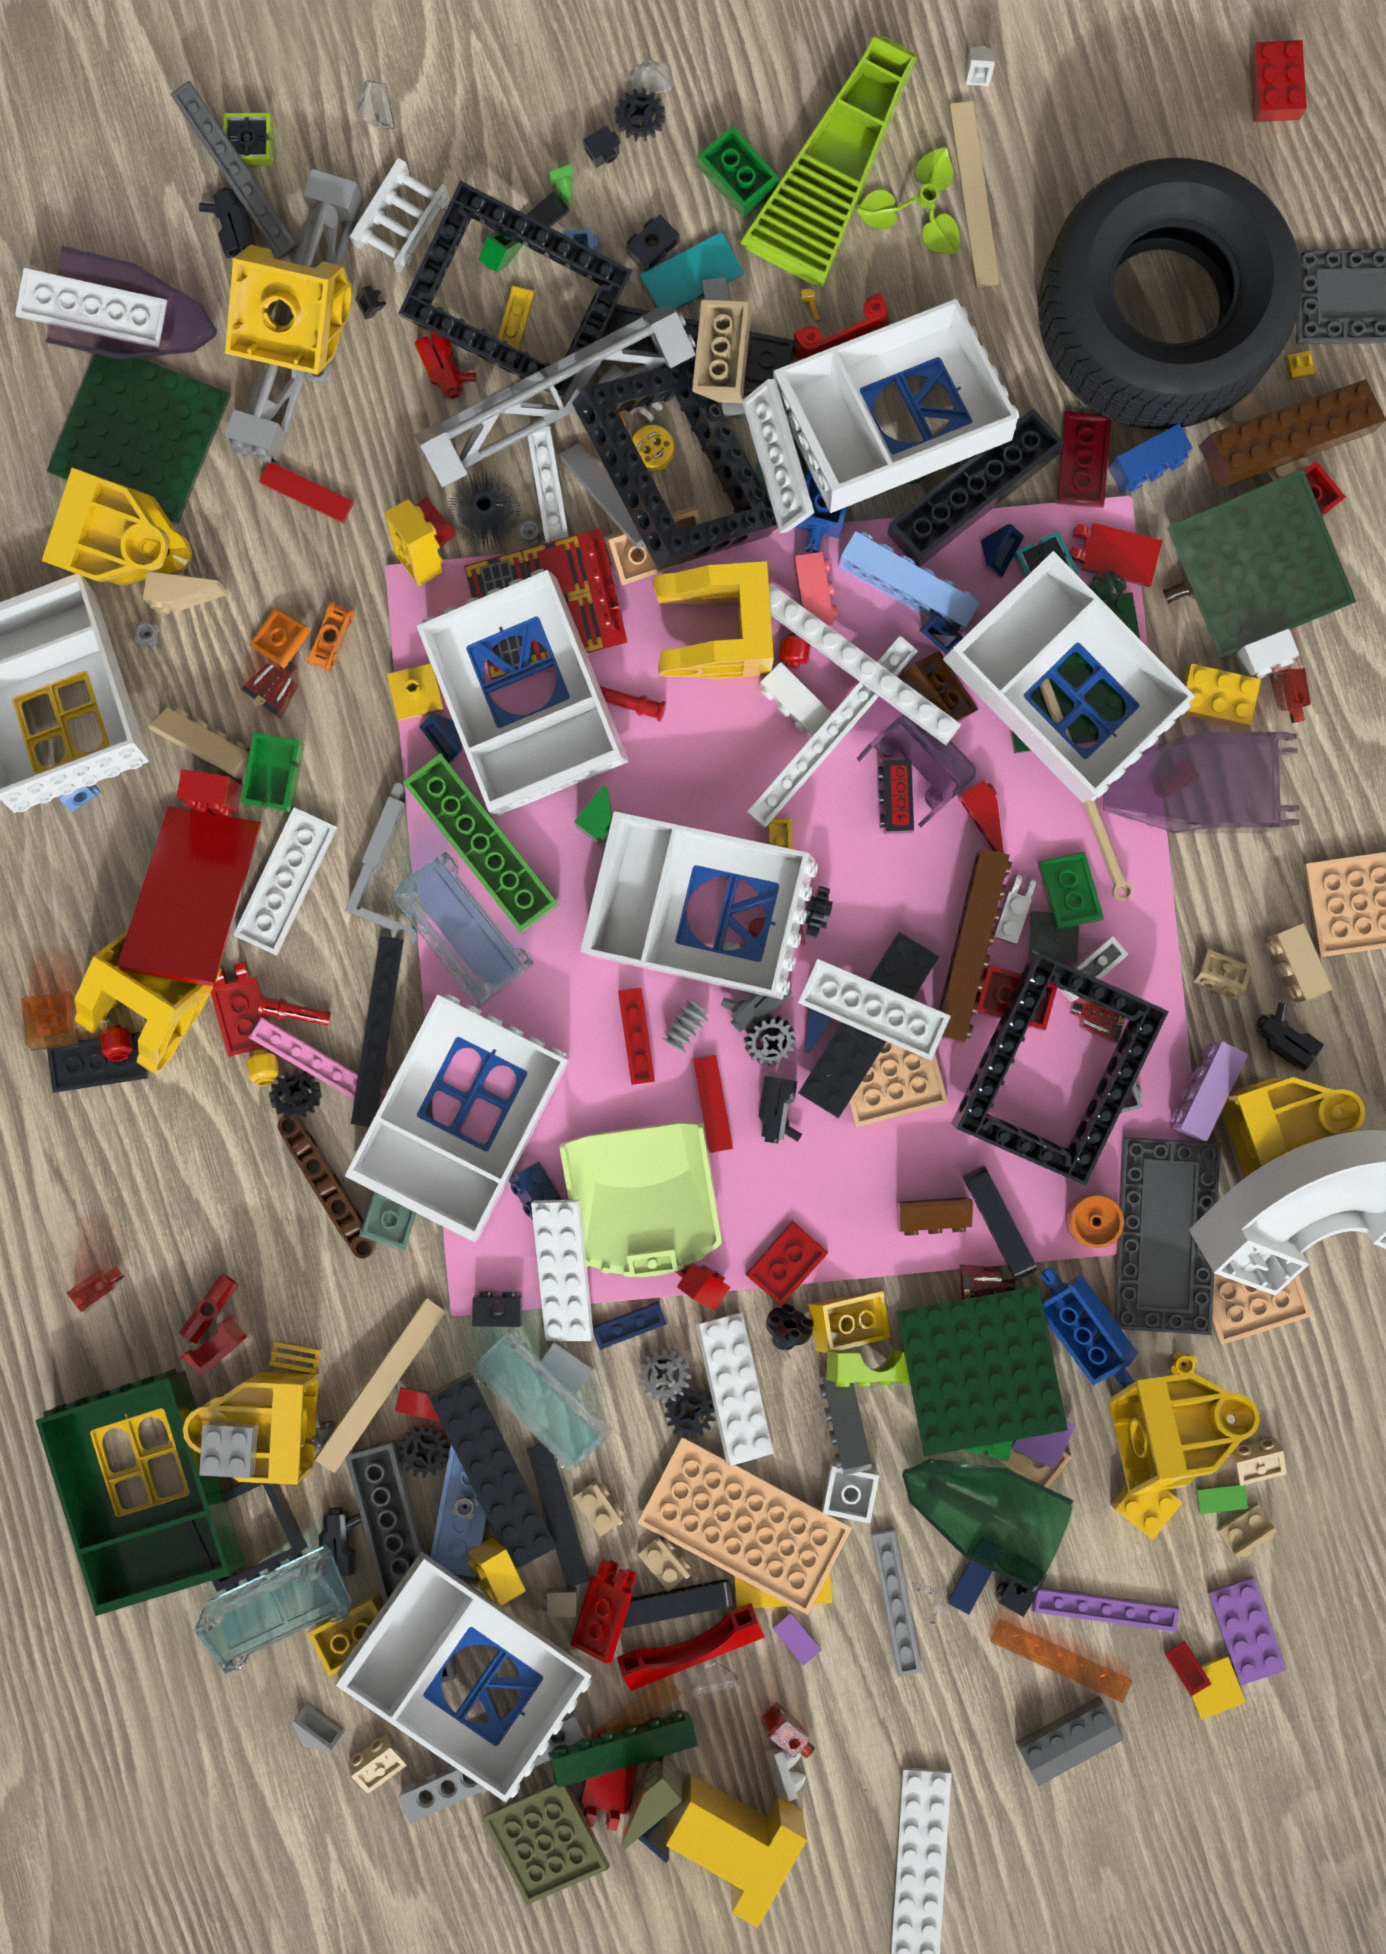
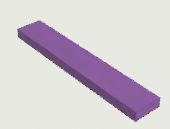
M1043 1587L1039 1589L1033 1602V1612L1177 1632L1178 1606Z

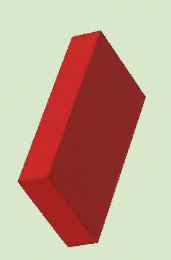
M1185 1641L1164 1653L1190 1697L1212 1685Z

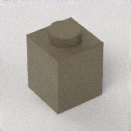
M577 1587L548 1588L547 1596H543V1611L547 1610L548 1618L577 1617Z

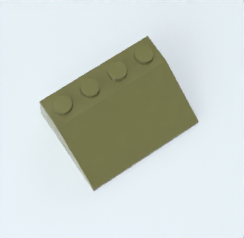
M669 1755L646 1762L648 1765H646L624 1817L621 1844L624 1850L682 1802L683 1772Z

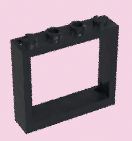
M242 1482L221 1493L225 1503L263 1484L292 1548L227 1579L222 1577L213 1580L212 1583L216 1592L223 1589L229 1592L240 1586L238 1582L244 1579L250 1582L260 1577L259 1572L265 1569L271 1572L281 1567L282 1561L289 1559V1562H292L303 1556L301 1552L308 1545L279 1484ZM200 1503L181 1513L203 1507V1504ZM186 1521V1527L204 1566L212 1565L193 1521Z

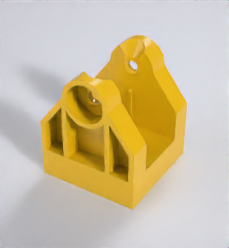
M249 245L233 258L225 354L318 375L333 360L351 309L353 289L352 283L348 281L344 266L323 261L316 268L274 259L271 249ZM279 299L288 304L292 314H294V318L285 326H281L271 319L272 312Z
M71 468L42 561L95 581H109L121 586L146 580L147 571L175 575L188 567L192 557L190 543L185 536L177 532L155 497L105 478Z
M767 561L707 565L677 573L658 575L652 579L658 603L701 606L738 604L740 639L717 640L662 650L658 664V674L660 676L722 679L767 676L772 671L774 657Z
M126 930L93 956L74 999L76 1007L75 1022L89 1032L94 1033L100 1022L106 1023L119 1002L131 1008L147 1019L138 1039L139 1055L137 1063L152 1073L157 1074L171 1059L178 1045L202 1012L214 986L119 970L120 967L117 964L128 930ZM219 969V972H218V975H217V979H218V977H219L220 972H221L222 969Z
M1295 1077L1284 1079L1267 1078L1232 1090L1221 1111L1245 1178L1266 1163L1302 1145L1333 1135L1357 1131L1365 1118L1364 1104L1354 1092L1345 1089L1332 1090Z
M261 1371L227 1394L219 1395L207 1402L206 1405L191 1412L184 1423V1439L189 1447L201 1453L202 1428L206 1422L258 1424L255 1474L250 1478H233L238 1482L298 1485L314 1469L315 1449L312 1436L316 1435L314 1428H316L319 1373Z
M1193 1372L1137 1380L1107 1400L1129 1496L1185 1487L1191 1484L1197 1476L1208 1475L1217 1471L1240 1442L1251 1437L1257 1431L1260 1422L1259 1411L1249 1397L1241 1393H1231ZM1228 1415L1235 1417L1234 1424H1230L1227 1421Z

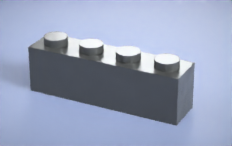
M827 1375L823 1376V1384L819 1385L822 1399L827 1398L828 1407L824 1408L827 1422L832 1421L833 1430L829 1431L832 1445H837L839 1454H834L837 1469L842 1468L843 1475L872 1470L854 1383H850V1387L835 1386V1382L826 1380Z

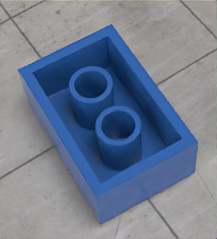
M1177 424L1117 456L1109 471L1121 493L1128 490L1130 493H1133L1140 489L1147 480L1150 479L1153 482L1164 475L1163 472L1170 468L1171 471H1174L1184 465V461L1189 458L1188 454L1193 447L1181 425Z

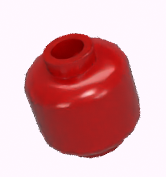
M788 633L787 636L781 639L779 659L786 663V667L799 669L801 664H806L809 661L811 645L795 633Z
M119 1024L108 1026L107 1030L101 1033L100 1043L103 1056L109 1058L110 1061H122L128 1058V1055L133 1051L131 1032L128 1029L122 1028Z

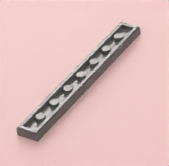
M187 81L170 93L277 257L281 259L297 248L299 245L191 81Z

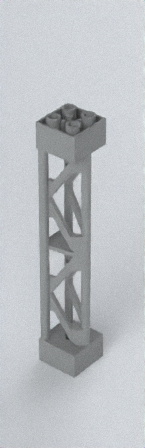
M311 169L303 194L310 212L293 263L311 267L325 226L329 235L326 262L341 265L350 240L349 236L357 222L363 198L357 182ZM339 221L346 223L336 254L335 247ZM281 300L274 322L285 326L291 322L294 314H292L289 305ZM261 362L245 412L233 409L225 437L237 454L242 456L252 454L257 456L258 460L265 463H271V461L279 462L306 372L292 369L290 380L278 397L271 402L268 400L278 365ZM288 398L289 402L281 426L279 423L270 421Z
M664 304L632 323L448 419L415 434L414 436L441 487L467 475L465 468L576 411L572 402L581 390L587 386L602 360L642 363L640 367L617 378L621 379L653 371L664 364L672 368L695 356L693 348L696 345L690 333L687 334L683 328L686 322L681 312H677L675 308ZM650 336L657 353L624 348ZM575 374L562 400H560L554 385ZM548 389L555 405L525 402L524 400ZM500 413L542 417L479 450ZM475 427L460 457H458L450 439Z

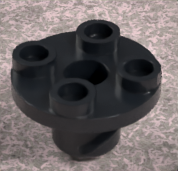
M783 1304L782 1307L771 1310L766 1318V1327L772 1335V1343L780 1350H790L794 1346L807 1343L813 1333L814 1322L801 1312L795 1310L790 1304Z

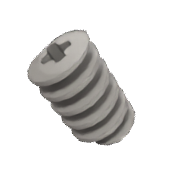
M691 999L687 1000L690 1008L683 1006L681 1008L684 1016L676 1014L675 1017L679 1023L670 1022L673 1031L664 1030L667 1039H663L682 1053L686 1052L683 1044L689 1046L692 1044L688 1037H697L694 1029H703L700 1021L706 1023L709 1021L705 1015L709 1013Z

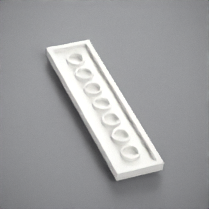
M903 1767L890 1954H940L952 1774L950 1770Z

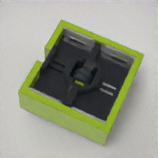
M223 113V131L245 165L273 166V146L270 140H273V119L271 114Z

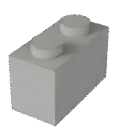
M557 1341L553 1342L538 1364V1367L541 1369L539 1372L550 1380L555 1378L561 1382L559 1386L570 1394L572 1391L576 1394L594 1369L592 1365Z

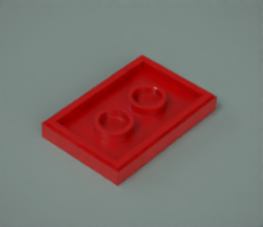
M792 1221L745 1275L782 1307L829 1252Z

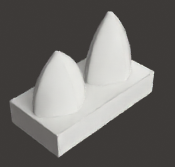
M771 1748L765 1751L779 1797L790 1802L798 1798L796 1792L800 1790L806 1779V1776L802 1773L789 1772V1769L798 1762L803 1751L797 1748H784L780 1750Z

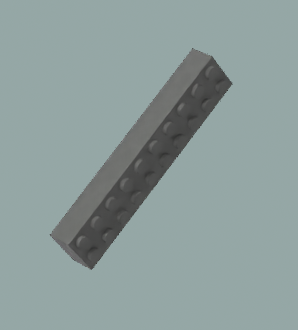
M395 1439L350 1451L346 1456L349 1474L384 1604L421 1551L425 1553L403 1466L399 1462L401 1459L400 1455L397 1454L398 1448ZM453 1655L443 1669L441 1683L453 1680L456 1676L457 1670Z

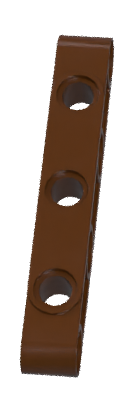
M290 1115L287 1119L282 1116L278 1121L277 1128L339 1234L357 1258L364 1259L371 1256L376 1250V1243L359 1236L363 1218L315 1139L299 1117L297 1120H294L293 1115ZM288 1119H292L295 1122V1129L292 1132L285 1129V1122ZM312 1159L320 1163V1169L316 1173L312 1172L309 1168V1163ZM336 1200H341L345 1205L342 1213L334 1210ZM360 1241H366L369 1244L370 1249L367 1254L359 1251L358 1245Z

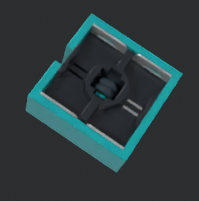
M1059 531L1041 539L1038 545L1035 546L1032 543L1017 550L1013 555L1024 579L1053 551L1077 576L1079 574Z

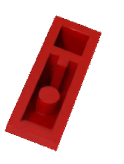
M983 780L960 795L958 799L991 850L1004 853L998 801L995 797L997 792L991 783L987 784Z

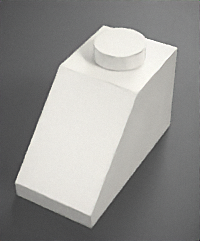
M981 45L969 48L966 85L989 86L995 64L993 49Z

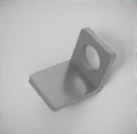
M1135 1083L1130 1092L1133 1105L1124 1107L1121 1113L1142 1108L1140 1099L1143 1098V1094L1139 1084L1136 1085Z

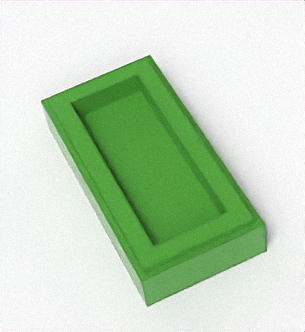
M1233 1484L1196 1489L1200 1514L1248 1509L1245 1485Z

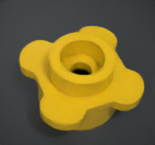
M1180 1351L1175 1352L1171 1372L1174 1375L1194 1373L1195 1363L1197 1362L1196 1356L1193 1354L1184 1355ZM1183 1362L1186 1363L1185 1367H1182Z

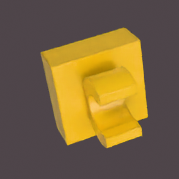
M1311 350L1286 356L1290 380L1310 377L1315 374Z

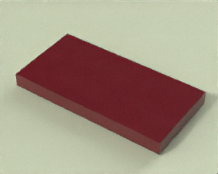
M1065 411L1062 430L1064 445L1060 453L1056 504L1104 507L1111 419L1103 415Z

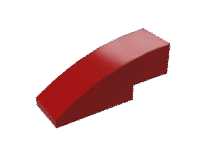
M400 1387L395 1408L396 1412L439 1421L427 1396L431 1391Z

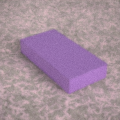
M791 1611L772 1627L803 1666L822 1651Z

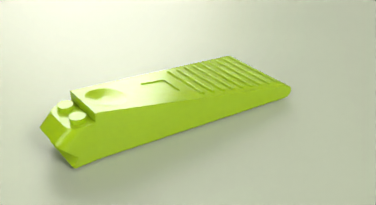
M873 36L863 58L742 239L741 245L745 246L747 251L814 286L824 287L898 108L903 91L918 57L915 52L887 37Z

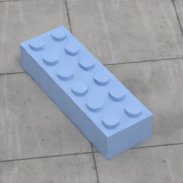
M855 531L841 555L838 567L928 618L936 612L962 635L980 604L974 594L968 591L961 592L956 589V585L947 579L940 580L935 577L936 574L932 570L925 567L923 569L917 567L911 558L904 555L900 557L893 553L894 550L886 544L879 545L867 533L861 532L859 534Z

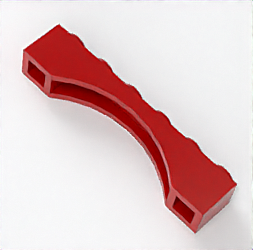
M750 1603L728 1612L715 1626L690 1640L665 1647L638 1648L618 1656L617 1659L622 1677L630 1691H633L763 1639L765 1636L759 1618Z

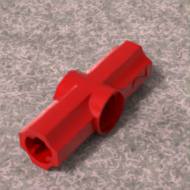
M221 1273L179 1331L182 1337L194 1344L198 1343L239 1286L235 1280ZM206 1302L211 1303L214 1307L212 1315L204 1311Z

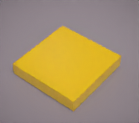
M1227 1655L1200 1665L1212 1683L1209 1687L1192 1696L1201 1720L1246 1703Z

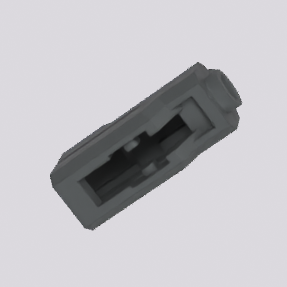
M789 989L788 994L783 996V1000L767 997L757 1008H754V1006L764 995L755 993L747 1000H741L739 1003L724 997L720 1006L734 1011L731 1015L733 1020L730 1023L741 1032L743 1029L745 1031L752 1026V1021L760 1022V1016L766 1020L768 1015L772 1014L793 992Z

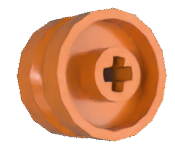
M1089 1194L1073 1201L1067 1212L1066 1223L1069 1233L1076 1241L1087 1247L1099 1249L1108 1247L1118 1240L1123 1231L1124 1218L1117 1203L1108 1197ZM1094 1217H1096V1219H1099L1097 1225L1092 1224V1220Z

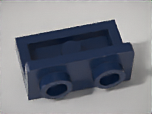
M540 1162L509 1179L512 1192L518 1196L523 1204L525 1214L531 1220H533L531 1203L534 1200H562Z

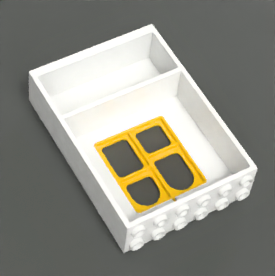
M74 574L0 602V800L14 813L24 812L31 806L39 803H48L52 798L71 794L76 789L92 786L97 781L107 777H116L123 771L137 769L142 764L149 762L97 595L85 578L79 574ZM84 680L90 695V702L65 711L58 693L59 689ZM48 694L57 725L31 735L22 704L35 697ZM94 712L102 733L101 743L97 749L91 752H80L74 745L68 723L74 718ZM54 737H62L65 755L61 762L50 767L40 764L35 752V746Z

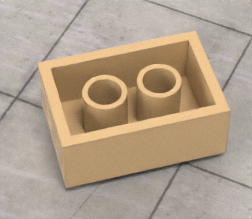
M1304 923L1266 937L1268 941L1266 948L1271 956L1274 955L1277 964L1275 967L1277 973L1281 978H1284L1287 984L1285 990L1290 999H1293L1294 1002L1307 1001L1333 990Z

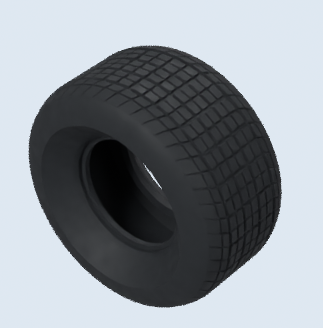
M1170 157L1148 160L1126 167L1123 171L1120 170L1110 175L1109 179L1106 178L1096 185V188L1093 187L1084 196V199H1081L1073 208V211L1070 212L1060 229L1046 262L1038 294V319L1041 337L1043 338L1042 341L1052 366L1069 390L1084 404L1111 420L1133 427L1155 430L1170 429L1177 424H1180L1183 428L1210 420L1235 406L1236 403L1240 402L1251 392L1281 354L1292 334L1298 317L1302 295L1301 263L1292 232L1281 212L1263 191L1245 177L1221 165L1199 159ZM1150 250H1171L1189 256L1208 272L1216 286L1220 303L1217 327L1200 339L1177 344L1159 342L1143 335L1126 320L1118 306L1114 289L1116 269L1129 258Z

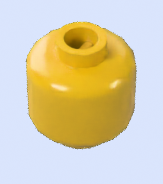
M265 1049L254 1051L253 1055L246 1060L249 1080L256 1083L257 1086L273 1084L274 1080L279 1076L276 1056L268 1053Z

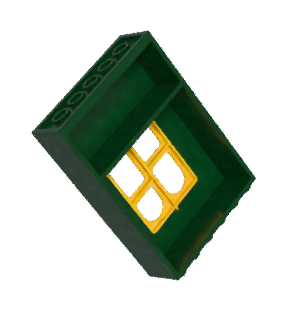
M175 1368L157 1376L153 1375L135 1383L131 1382L113 1390L109 1389L91 1397L87 1396L69 1404L65 1403L42 1412L43 1417L35 1420L95 1616L229 1576L245 1564L227 1503H224L221 1495L223 1490L219 1477L199 1475L201 1453L189 1447L184 1439L183 1427L185 1420L191 1412L197 1409L185 1370L177 1372ZM147 1417L159 1418L166 1427L169 1442L152 1449H144L139 1436L140 1423ZM119 1428L127 1433L137 1461L136 1466L118 1472L110 1470L103 1447V1438L108 1430ZM172 1453L178 1465L184 1490L183 1492L160 1498L153 1482L148 1461L152 1458ZM140 1476L143 1480L148 1501L145 1504L124 1509L121 1506L116 1483ZM200 1503L203 1504V1507L181 1513ZM186 1521H193L212 1565L204 1566L186 1527Z

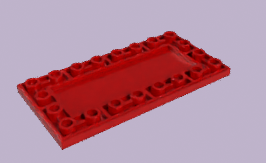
M168 806L117 966L120 967L119 970L215 986L261 830V822Z

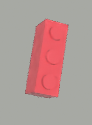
M823 552L795 556L794 565L801 606L826 625L833 626V619H837L836 605H831L830 596H833L834 593L832 581H827L826 573L830 572L828 558L824 559Z

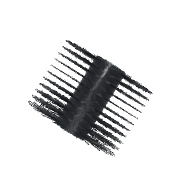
M486 472L485 488L482 473L483 492L482 490L480 492L475 476L474 482L470 477L471 482L469 484L465 483L466 491L463 488H459L460 492L457 491V494L452 493L458 495L456 498H459L458 501L461 502L456 501V503L462 504V506H454V508L459 509L449 510H458L457 512L450 513H458L455 514L458 516L454 518H459L457 520L460 521L457 523L464 526L458 530L460 531L459 534H462L470 527L472 532L465 539L469 536L471 539L475 540L476 538L478 541L483 539V549L485 548V535L488 545L487 529L491 530L497 547L496 538L497 540L500 539V536L505 538L504 530L507 533H511L512 529L513 531L515 530L516 524L509 520L513 519L510 517L517 518L518 515H521L513 513L520 511H512L515 509L513 507H520V505L511 506L519 504V502L512 503L514 501H510L519 497L509 499L518 494L513 495L511 492L505 496L509 493L503 492L506 490L505 486H500L493 478H489V481H491L489 483ZM501 525V526H503L505 529H504V530L501 529V528L499 529L498 527Z

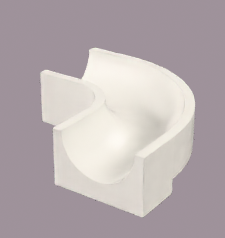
M1354 1131L1313 1141L1266 1163L1236 1184L1189 1229L1212 1271L1223 1277L1277 1295L1309 1265L1303 1252L1331 1235L1347 1231L1364 1232L1373 1244L1386 1249V1131Z

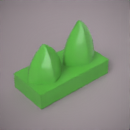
M571 164L548 173L550 187L556 188L558 194L568 206H571L572 181L574 177Z

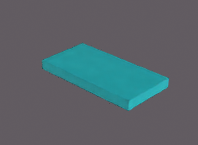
M720 232L640 274V279L656 308L667 304L671 308L678 310L704 296L702 280L725 277L727 284L743 276L744 271L723 232Z

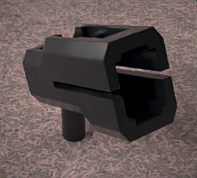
M219 189L213 195L215 204L199 203V212L214 213L216 218L220 219L222 228L218 235L226 258L237 256L241 252L239 246L242 247V250L249 245L257 246L244 205L238 203L233 189Z
M1278 1002L1276 1014H1268L1267 1016L1263 1014L1255 1025L1258 1027L1255 1032L1266 1039L1269 1049L1298 1070L1306 1071L1314 1060L1311 1056L1316 1057L1324 1044L1309 1033L1300 1034L1291 1028L1284 1019L1288 1004Z
M764 1076L758 1116L763 1122L761 1136L765 1137L764 1142L779 1144V1139L783 1140L784 1134L798 1142L802 1133L790 1127L789 1120L787 1119L788 1105L795 1101L798 1081L781 1080L775 1116L780 1078Z
M342 1507L329 1508L328 1512L323 1515L324 1529L319 1534L321 1577H334L336 1572H338V1576L354 1575L356 1572V1555L349 1545V1534L353 1526L362 1522L361 1515L358 1513L348 1518V1511H343Z

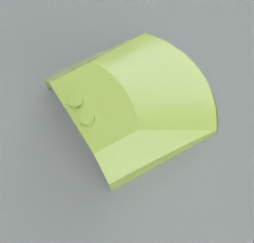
M680 1121L589 1134L561 1143L560 1153L569 1200H580L587 1267L597 1268L607 1274H622L625 1277L658 1276L681 1270L684 1266L700 1261L722 1243L703 1123Z

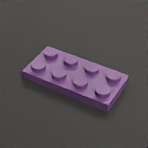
M1252 1576L1207 1591L1240 1686L1286 1671L1255 1578Z

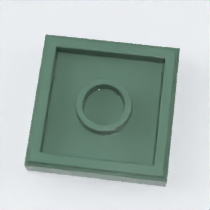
M373 1191L359 1236L405 1251L417 1213Z

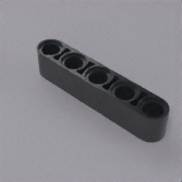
M982 1166L964 1175L963 1179L1014 1279L1018 1281L1037 1271V1266L986 1167Z
M721 1579L671 1589L669 1592L666 1590L632 1597L622 1628L730 1607L734 1604L730 1582L728 1579Z

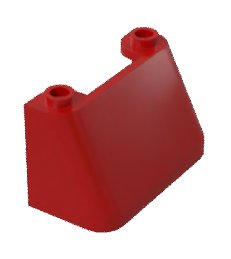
M881 292L870 296L864 302L863 313L866 320L825 339L820 330L814 326H807L795 331L793 352L797 361L890 325L886 302Z

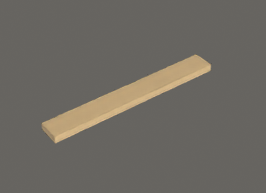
M973 101L951 103L949 109L975 286L978 288L999 285L1000 279Z
M427 1298L422 1301L314 1458L315 1461L335 1474L446 1311Z

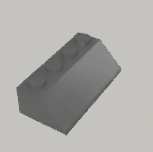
M1098 1696L1016 1741V1744L1040 1786L1119 1743L1123 1738L1104 1702Z

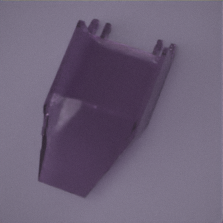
M1206 732L1175 738L1153 745L1142 752L1143 755L1134 764L1129 765L1126 769L1124 768L1126 772L1118 780H1114L1110 785L1106 784L1109 789L1103 794V811L1130 820L1143 822L1146 825L1155 826L1173 834L1266 833L1278 828L1299 825V820L1297 819L1281 820V812L1299 811V806H1280L1279 755L1297 754V748H1279L1278 745L1280 740L1293 741L1297 739L1296 733Z

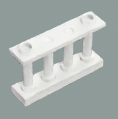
M398 158L349 237L352 245L360 250L364 244L369 243L394 258L395 269L401 273L403 268H407L411 263L412 253L440 208L443 209L446 206L449 196L447 188L443 184L436 192L410 177L406 162ZM405 184L432 200L425 212L397 196V190L400 185L403 186ZM394 204L419 219L414 230L411 231L387 217L384 212L387 206ZM376 224H382L407 239L401 251L373 235L372 231Z

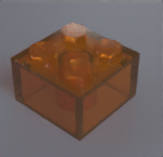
M69 991L21 998L25 1044L31 1051L80 1044L78 1025L75 1022V1001Z

